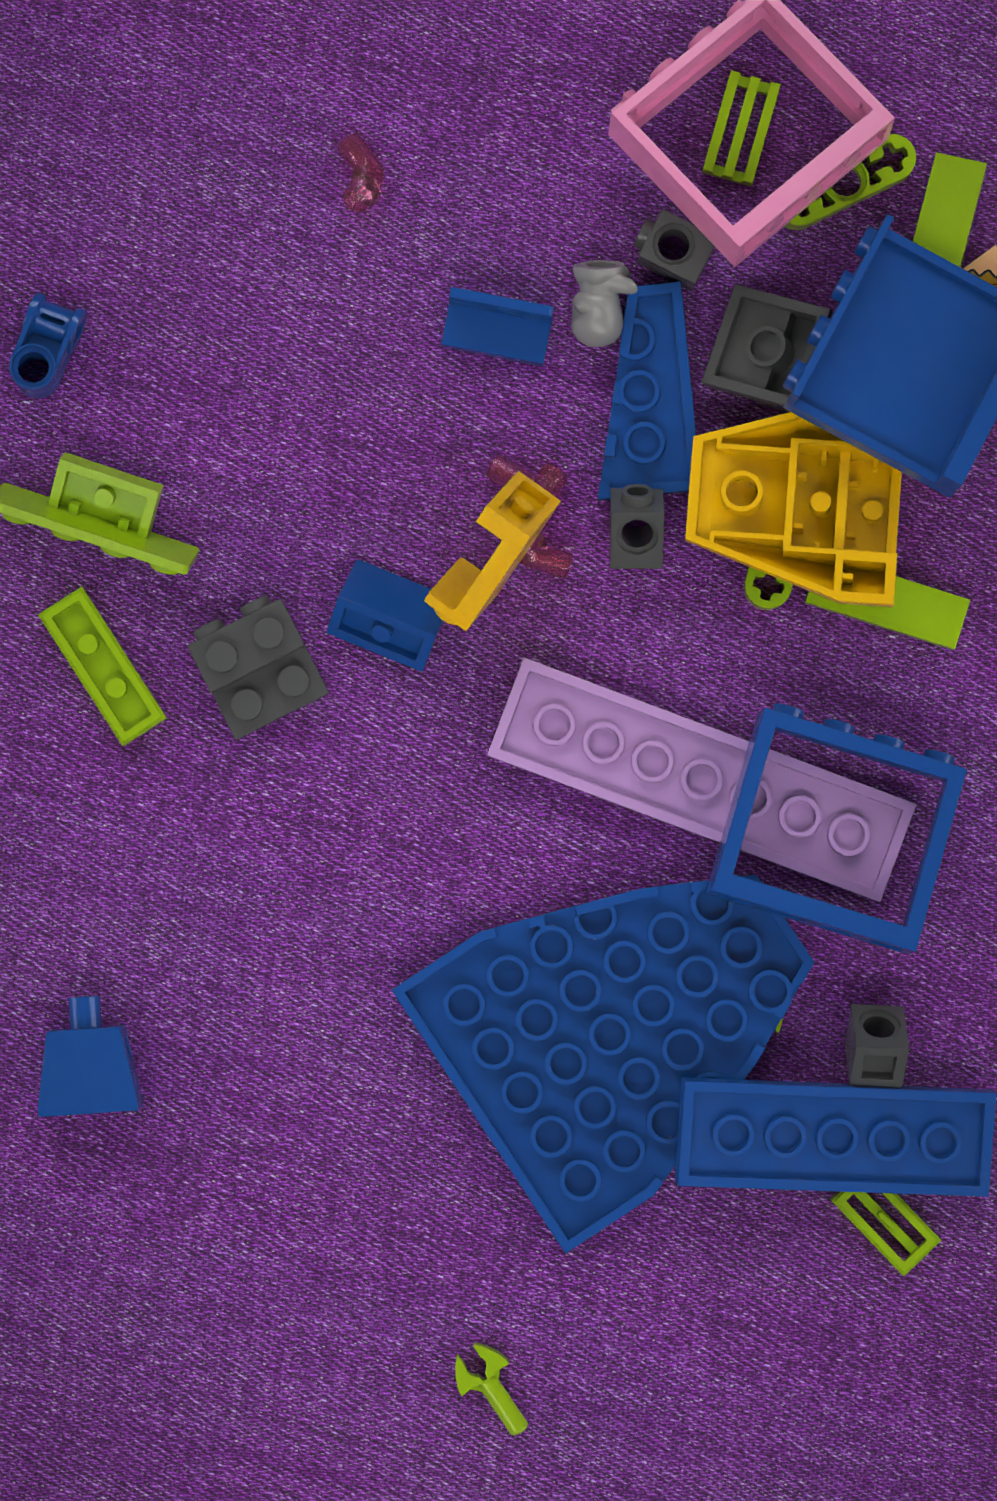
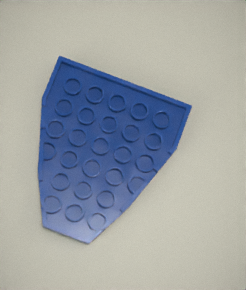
M756 874L740 876L762 883ZM709 880L638 888L479 931L392 989L401 1006L565 1254L654 1196L664 1183L666 1177L676 1166L681 1077L744 1080L757 1064L775 1028L784 1017L798 988L804 982L815 963L784 917L708 895L706 890Z

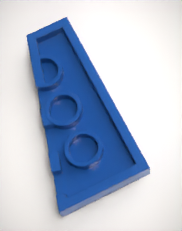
M681 282L637 286L638 291L635 294H628L602 475L599 484L598 502L610 500V488H624L631 484H643L652 489H663V495L689 492L693 436H696Z

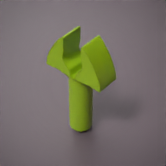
M473 1342V1347L479 1356L485 1360L486 1377L483 1378L480 1374L471 1373L459 1353H457L455 1375L460 1395H465L469 1390L482 1392L509 1433L513 1436L521 1434L527 1428L528 1422L499 1381L500 1369L509 1365V1360L494 1348L482 1343Z

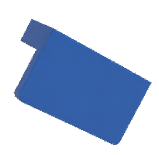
M451 287L441 346L543 367L554 307Z
M357 560L338 596L326 633L423 672L443 620L437 616L434 608L424 601L431 590L430 588L362 560Z

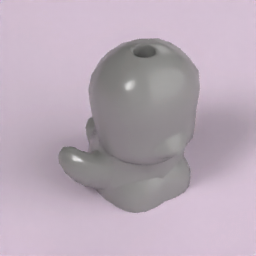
M593 260L574 264L573 273L580 291L572 300V333L578 341L586 346H608L618 340L623 330V313L619 295L620 293L635 294L638 291L637 285L629 278L631 273L623 262Z

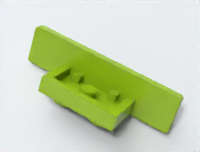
M67 452L59 460L50 497L9 483H2L0 486V513L7 521L21 525L31 523L51 530L54 536L62 540H82L100 546V549L110 556L117 558L132 557L147 562L154 570L169 575L178 573L188 574L199 552V548L151 532L164 485Z

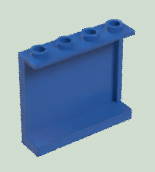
M887 214L878 229L868 225L861 237L854 254L862 259L854 274L844 270L830 298L837 301L838 304L830 318L821 314L806 342L814 346V349L807 362L804 363L797 359L782 386L790 391L783 408L951 498L963 485L997 419V287L890 230L889 227L894 217Z

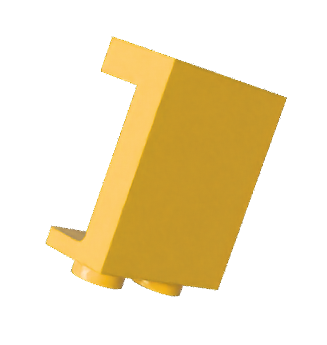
M518 470L486 505L476 520L478 524L502 540L482 571L466 559L459 558L429 591L424 601L434 608L435 613L440 619L467 631L499 594L561 501Z

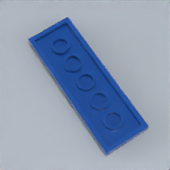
M681 1077L675 1183L678 1186L989 1197L997 1093L992 1089L920 1086L884 1088L849 1086V1084Z

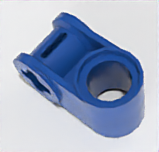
M37 292L34 295L27 309L21 334L9 363L11 377L22 393L28 397L40 399L50 396L57 390L70 356L76 349L87 320V310L78 308L76 311L47 301L45 294ZM33 360H43L49 365L45 378L35 383L25 381L22 373L26 364Z

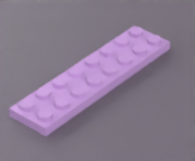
M524 657L487 756L720 843L749 741ZM769 749L740 851L876 902H881L917 804Z

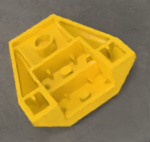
M792 412L693 436L685 541L840 604L894 607L902 472Z

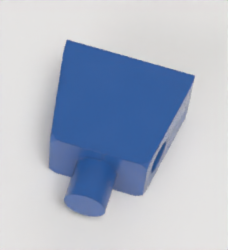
M100 995L69 997L70 1028L52 1029L46 1033L38 1101V1117L140 1110L144 1107L143 1096L126 1026H102Z

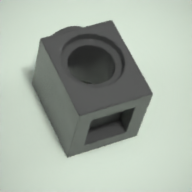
M662 209L656 222L649 218L645 220L633 245L641 250L637 265L671 282H681V287L691 292L715 248L695 225ZM671 236L681 239L687 247V254L679 260L666 259L658 249V244L662 239Z
M631 484L624 488H610V569H663V489H652L643 484ZM632 520L647 522L645 526L640 528H631L625 525Z
M851 1004L844 1042L849 1086L902 1088L909 1054L904 1007Z

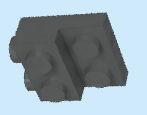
M735 284L702 383L708 388L755 400L761 406L789 413L790 411L784 409L783 405L790 391L782 386L796 360L799 359L806 363L810 357L814 346L806 341L820 315L822 314L830 318L833 312L827 308Z
M268 595L259 597L240 608L243 618L227 626H224L221 618L207 623L193 632L197 641L187 645L236 741L330 694L281 598L271 603Z

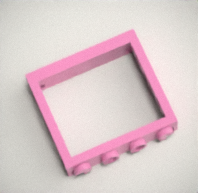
M738 0L729 9L726 15L727 19L714 29L711 26L703 28L690 41L688 45L689 50L676 60L670 57L661 62L651 73L650 81L637 92L634 89L626 91L623 94L622 101L611 109L608 135L734 267L885 143L889 138L895 119L781 0H745L743 2ZM761 29L854 126L736 224L732 225L640 128Z

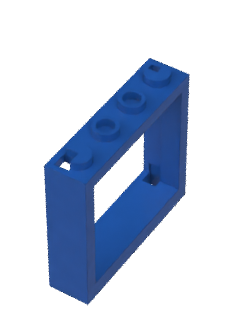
M774 703L773 709H762L757 714L706 894L903 954L916 952L967 769L953 765L955 757L944 752L925 749L924 755L904 750L905 742L891 736L875 734L873 740L854 735L855 727L842 721L826 718L823 725L805 720L803 719L804 711L789 705ZM774 731L943 782L903 925L733 875Z

